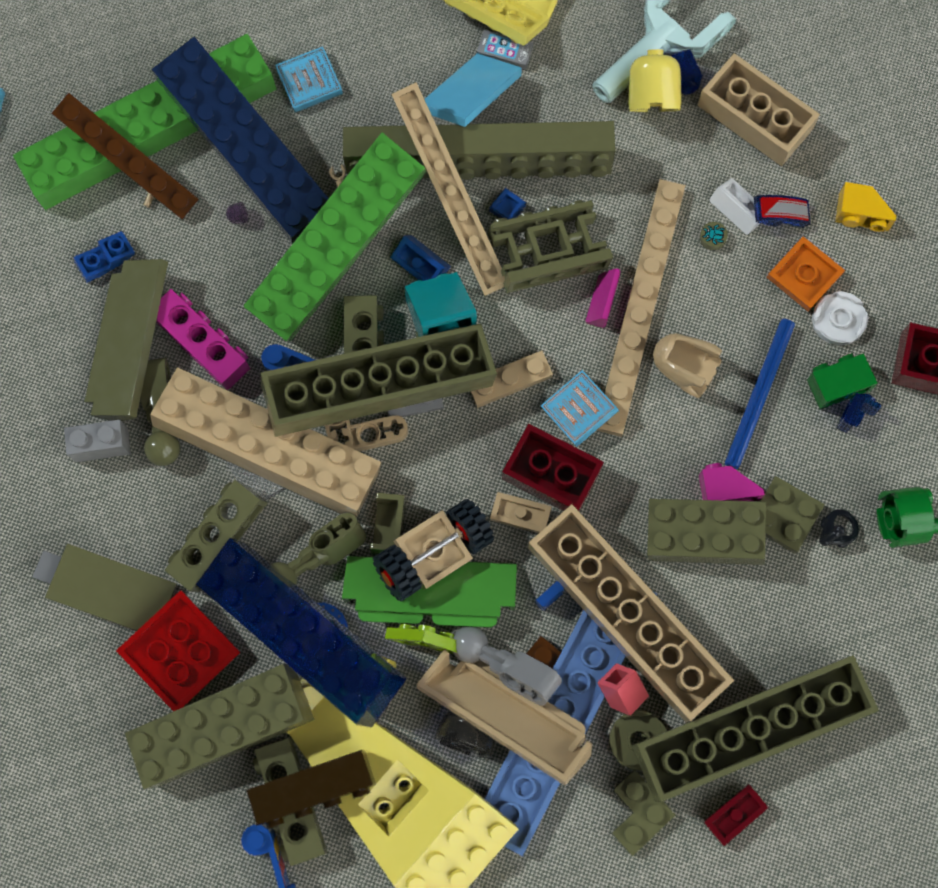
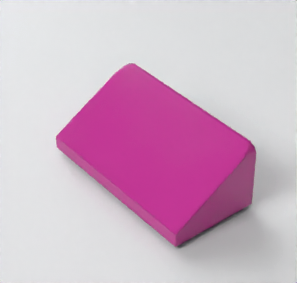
M616 268L599 274L586 317L587 324L601 328L606 327L621 273L620 269Z

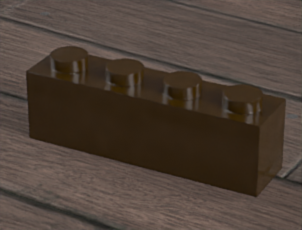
M359 750L247 789L246 791L256 825L266 824L267 829L284 824L283 817L295 814V818L298 819L312 814V807L323 804L324 809L341 804V797L352 794L353 799L370 794L369 787L375 786L376 782L366 751Z

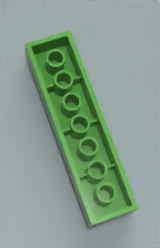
M381 133L243 307L285 341L291 342L426 174V168L384 133Z

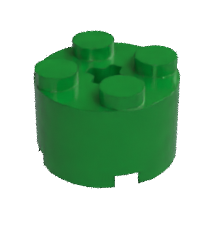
M919 486L882 491L879 494L877 501L882 500V508L876 509L878 527L883 539L891 541V544H889L891 548L928 543L932 539L933 534L938 533V518L934 516L932 508L933 495L930 489H922Z

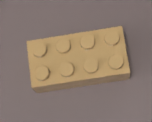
M735 53L703 88L697 105L781 167L811 133L820 116L814 109Z

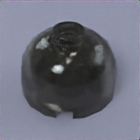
M449 711L442 718L434 736L435 740L441 738L440 743L460 753L469 755L470 751H479V758H489L495 742L493 738L452 711Z

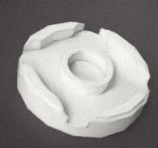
M838 291L827 296L825 295L813 309L812 324L815 332L829 344L842 346L853 343L861 337L867 328L869 317L863 307L864 304L859 298L847 292Z

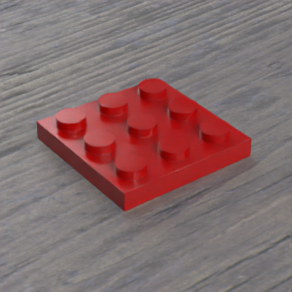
M182 590L116 650L173 712L183 708L241 653Z

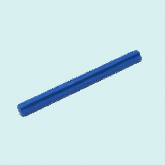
M784 318L779 323L725 460L726 466L738 469L741 465L795 327V323L791 320Z

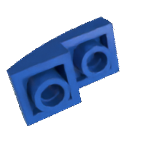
M121 231L99 240L98 247L75 256L74 262L84 280L88 283L117 268L124 261L134 256L135 252Z

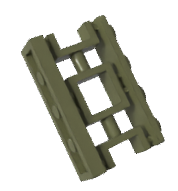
M578 200L560 208L552 206L543 212L534 214L533 212H526L513 219L500 218L490 225L487 235L489 240H492V247L506 245L512 262L503 265L501 270L502 277L504 276L505 278L503 284L506 293L608 269L613 259L611 249H606V241L592 243L586 226L593 224L597 217L595 212L592 211L594 206L592 200L586 202ZM575 220L574 224L577 232L567 234L564 222ZM525 232L524 236L527 244L516 246L513 234ZM556 233L562 251L542 256L536 237ZM581 242L585 254L573 257L574 251L571 244ZM531 254L535 266L522 269L523 264L520 256Z

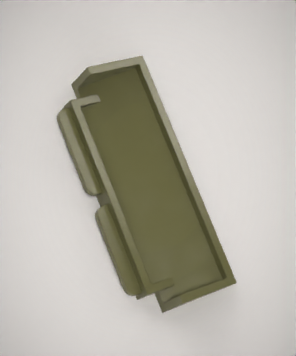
M166 260L124 261L121 273L111 275L84 400L86 403L93 404L92 416L109 421H125L137 417L168 267V261Z

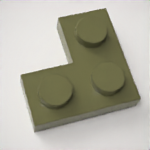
M633 770L613 789L616 795L633 812L612 832V835L631 856H634L676 816L664 801H654L648 784L636 770Z

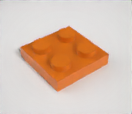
M803 236L768 273L766 278L809 312L843 275L845 270Z

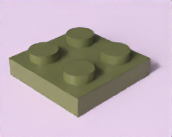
M775 476L765 491V495L760 500V502H766V537L796 554L825 504Z

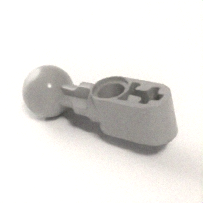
M462 627L455 632L454 639L456 640L457 653H454V655L460 661L465 663L483 661L489 665L490 671L499 675V679L507 688L537 705L544 706L562 683L560 675L554 669L523 652L513 654L504 649L497 650L489 646L487 636L478 627Z

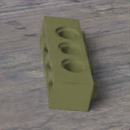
M377 295L344 296V354L359 351L362 348L384 345V331L379 330V321H384V306L379 305ZM363 322L371 324L367 330H359L358 326Z
M234 479L233 482H229L224 486L220 493L221 498L215 505L213 504L208 507L203 514L204 520L198 527H194L185 538L187 542L168 559L169 565L165 571L190 592L201 591L268 504L266 500L243 482ZM235 505L237 513L234 518L229 519L227 511L230 506ZM217 527L219 537L216 541L212 542L210 533L212 529ZM200 550L202 554L201 561L195 564L193 554Z
M287 738L255 750L256 757L253 758V764L258 775L262 774L264 783L274 780L273 771L280 765L285 767L287 775L302 771L293 739ZM312 807L313 813L296 819L295 814L283 817L284 824L273 827L276 833L280 832L283 844L279 845L284 862L289 861L290 867L328 853L314 807ZM295 823H300L305 828V835L301 840H295L291 836V827Z

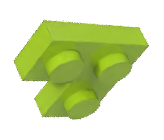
M402 623L399 625V628L387 627L385 639L408 646L427 647L439 652L446 650L449 654L457 653L456 640L454 639L455 634L447 632L437 634L435 633L436 628L427 625H419L418 629L415 626Z

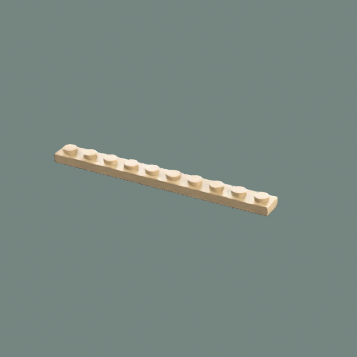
M662 179L659 180L605 390V395L619 411L596 431L619 437L623 436L686 185Z

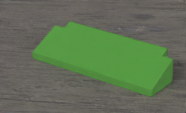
M347 556L342 599L347 603H351V600H356L355 611L358 612L360 620L364 622L419 624L423 620V615H431L432 621L436 625L492 628L496 625L497 619H500L501 607H509V610H515L517 564L467 562L429 588L423 590L421 587L420 590L400 601L391 595L390 590H387L385 583L381 581V576L376 572V567L373 564V557Z

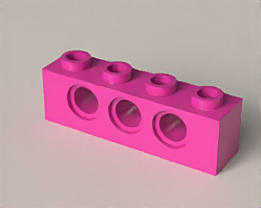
M170 289L161 297L156 323L228 391L250 370L246 362L249 357L238 346L233 349L227 343L230 339L221 329L218 328L215 331L209 326L211 323L210 319L201 310L196 313L191 308L192 302L182 292L177 295ZM188 316L185 323L177 324L179 318ZM207 334L204 341L195 342L198 335ZM218 352H226L223 359L214 360V356Z

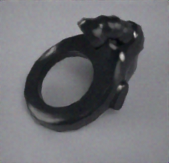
M836 509L821 519L822 532L819 542L822 546L836 545L839 548L847 547L848 544L857 538L859 533L856 518L850 512L843 509ZM837 516H844L851 522L852 533L849 536H843L845 529L841 525L837 524L834 526V520Z

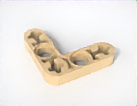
M398 415L351 425L350 420L325 425L327 437L338 441L336 429L341 428L343 437L349 439V441L345 442V445L359 452L399 443L408 435L407 423L405 419ZM393 423H397L398 427H403L399 430L398 435H394L393 431L384 432L386 438L381 439V432L378 426L383 425L384 431L392 429ZM371 428L375 430L376 438L373 441L365 442L361 439V433L365 429Z

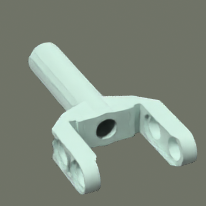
M646 0L644 6L646 35L592 84L594 92L602 101L611 103L629 86L630 67L638 57L647 55V50L662 49L663 54L669 53L680 58H701L733 27L736 18L729 12L721 13L692 40L689 38L690 34L662 10L671 0Z

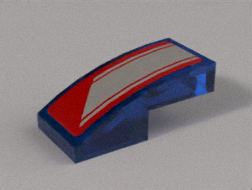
M757 195L754 197L755 221L757 223L773 227L783 223L801 228L811 225L809 199L784 195Z

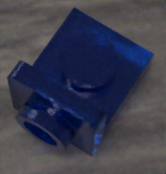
M856 393L849 400L836 428L847 433L853 426L856 428L859 426L865 413L874 416L882 405L876 402V399L869 394Z

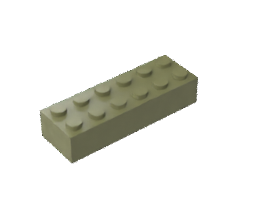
M281 664L125 733L144 790L160 787L315 719L295 665Z

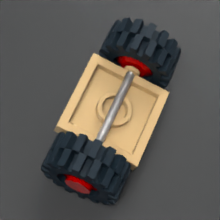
M465 499L447 510L446 514L442 510L393 541L394 545L374 556L373 564L376 567V572L380 574L381 581L385 583V587L387 590H390L391 595L395 596L397 600L403 601L420 590L421 587L423 590L429 588L472 560L471 553L476 554L493 543L494 536L492 534L494 533L489 528L491 525L489 521H486L485 514L480 512V508L475 506L472 500Z

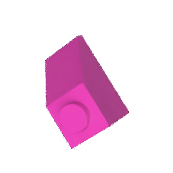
M721 463L706 465L705 469H702L699 474L703 500L760 501L765 495L764 489L732 466L722 467Z

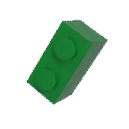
M853 353L845 355L838 359V363L831 366L828 363L818 365L812 369L813 372L807 379L820 410L870 392L878 384L864 353L858 356H854Z

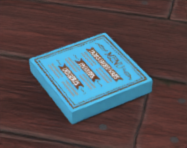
M323 47L275 65L294 112L343 94Z
M583 370L541 405V408L576 447L619 411Z

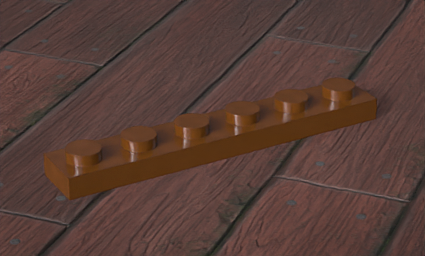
M69 92L51 113L180 219L183 220L199 199Z

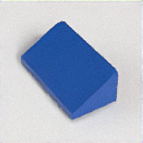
M412 235L403 236L390 256L391 259L411 275L422 281L436 278L440 274L447 273L451 268L447 262Z

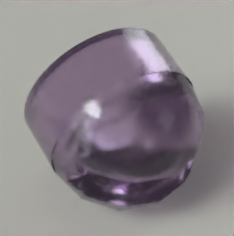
M243 202L231 204L227 208L226 216L231 223H247L248 214Z

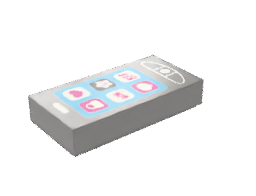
M484 30L477 53L522 67V69L526 70L534 43L528 42L523 46L514 43L503 34Z

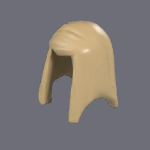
M674 333L666 335L655 345L653 357L656 367L663 375L686 393L700 398L706 391V386L710 385L713 376L716 375V367L721 365L720 355L722 350L710 342Z

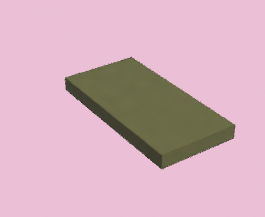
M67 543L45 598L137 631L171 599L177 583Z

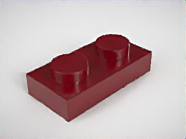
M747 784L703 823L724 847L769 807L751 785Z

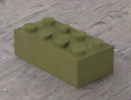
M649 499L647 545L649 561L765 564L766 502Z

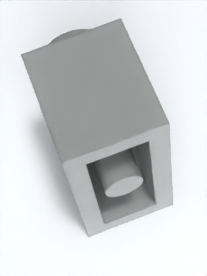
M121 420L64 428L66 455L76 463L131 454L128 427Z

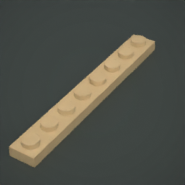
M415 82L391 95L484 296L504 287L505 278L501 274L502 267L419 86Z

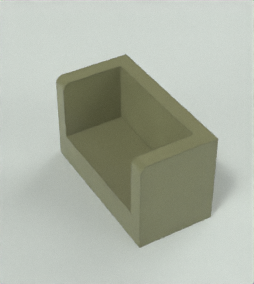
M376 493L377 511L373 543L370 544L372 554L377 555L391 545H394L393 541L403 535L407 503L405 495Z

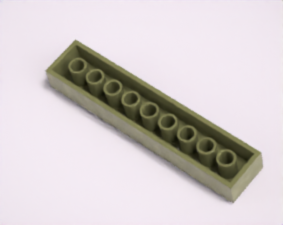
M614 121L468 124L466 127L457 124L436 125L462 180H470L474 177L498 179L509 176L515 179H523L527 176L551 178L556 175H565L569 178H575L580 175L603 177L612 173L615 156ZM406 125L343 127V160L347 175L381 133H384L424 166ZM428 172L422 178H430Z

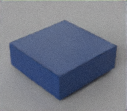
M504 188L489 207V211L498 218L513 219L517 218L526 207V202Z
M557 580L536 599L535 604L542 611L546 610L563 594L564 587Z

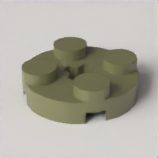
M636 710L631 716L624 714L615 721L610 731L609 746L611 753L622 766L631 770L642 771L632 748L634 744H631L630 738L635 737V732H640L641 737L648 739L667 730L657 717L647 711Z

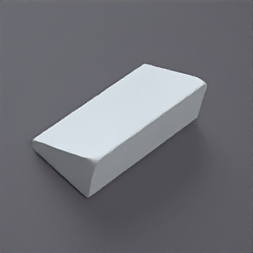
M732 178L720 185L710 198V202L746 235L751 233L767 218L762 217L761 204Z

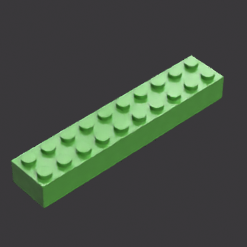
M248 33L209 53L249 103L277 90L271 71ZM157 80L94 112V114L147 157L198 131ZM68 127L13 154L35 198L45 211L121 171Z

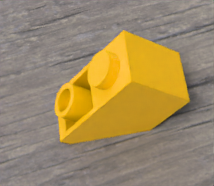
M845 182L839 192L835 222L843 223L846 227H867L875 232L889 231L896 221V215L873 186Z

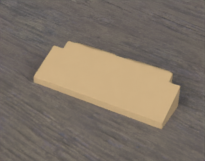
M444 650L416 684L418 690L564 786L591 757L592 744L587 741L582 748L580 747L585 742V726L581 722L549 702L544 706H540L507 688L499 679V675L490 671L489 665L481 660L474 663L460 661L455 667L450 664L449 652Z

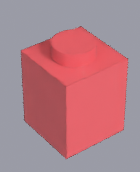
M617 663L597 682L610 707L629 716L649 697L636 670Z

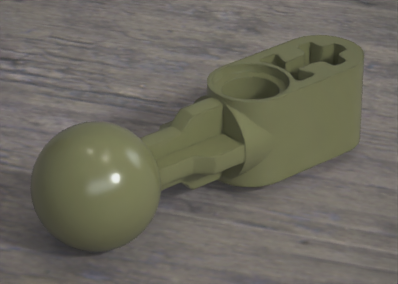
M166 357L148 360L141 403L144 411H146L147 421L151 425L150 414L171 379L170 367ZM152 425V434L147 438L144 445L145 455L154 465L168 466L174 463L180 455L179 440L177 437Z
M352 513L340 514L314 532L309 539V546L301 550L298 557L289 564L284 562L269 564L263 570L260 578L263 591L273 598L289 596L297 585V577L307 570L313 571L321 564L333 565L359 548L366 540L365 530Z

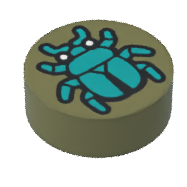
M719 222L707 223L703 226L700 233L701 244L708 250L722 248L728 237L727 229Z

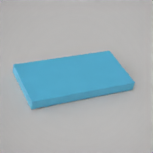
M477 53L425 98V102L432 116L466 127L522 76V67Z

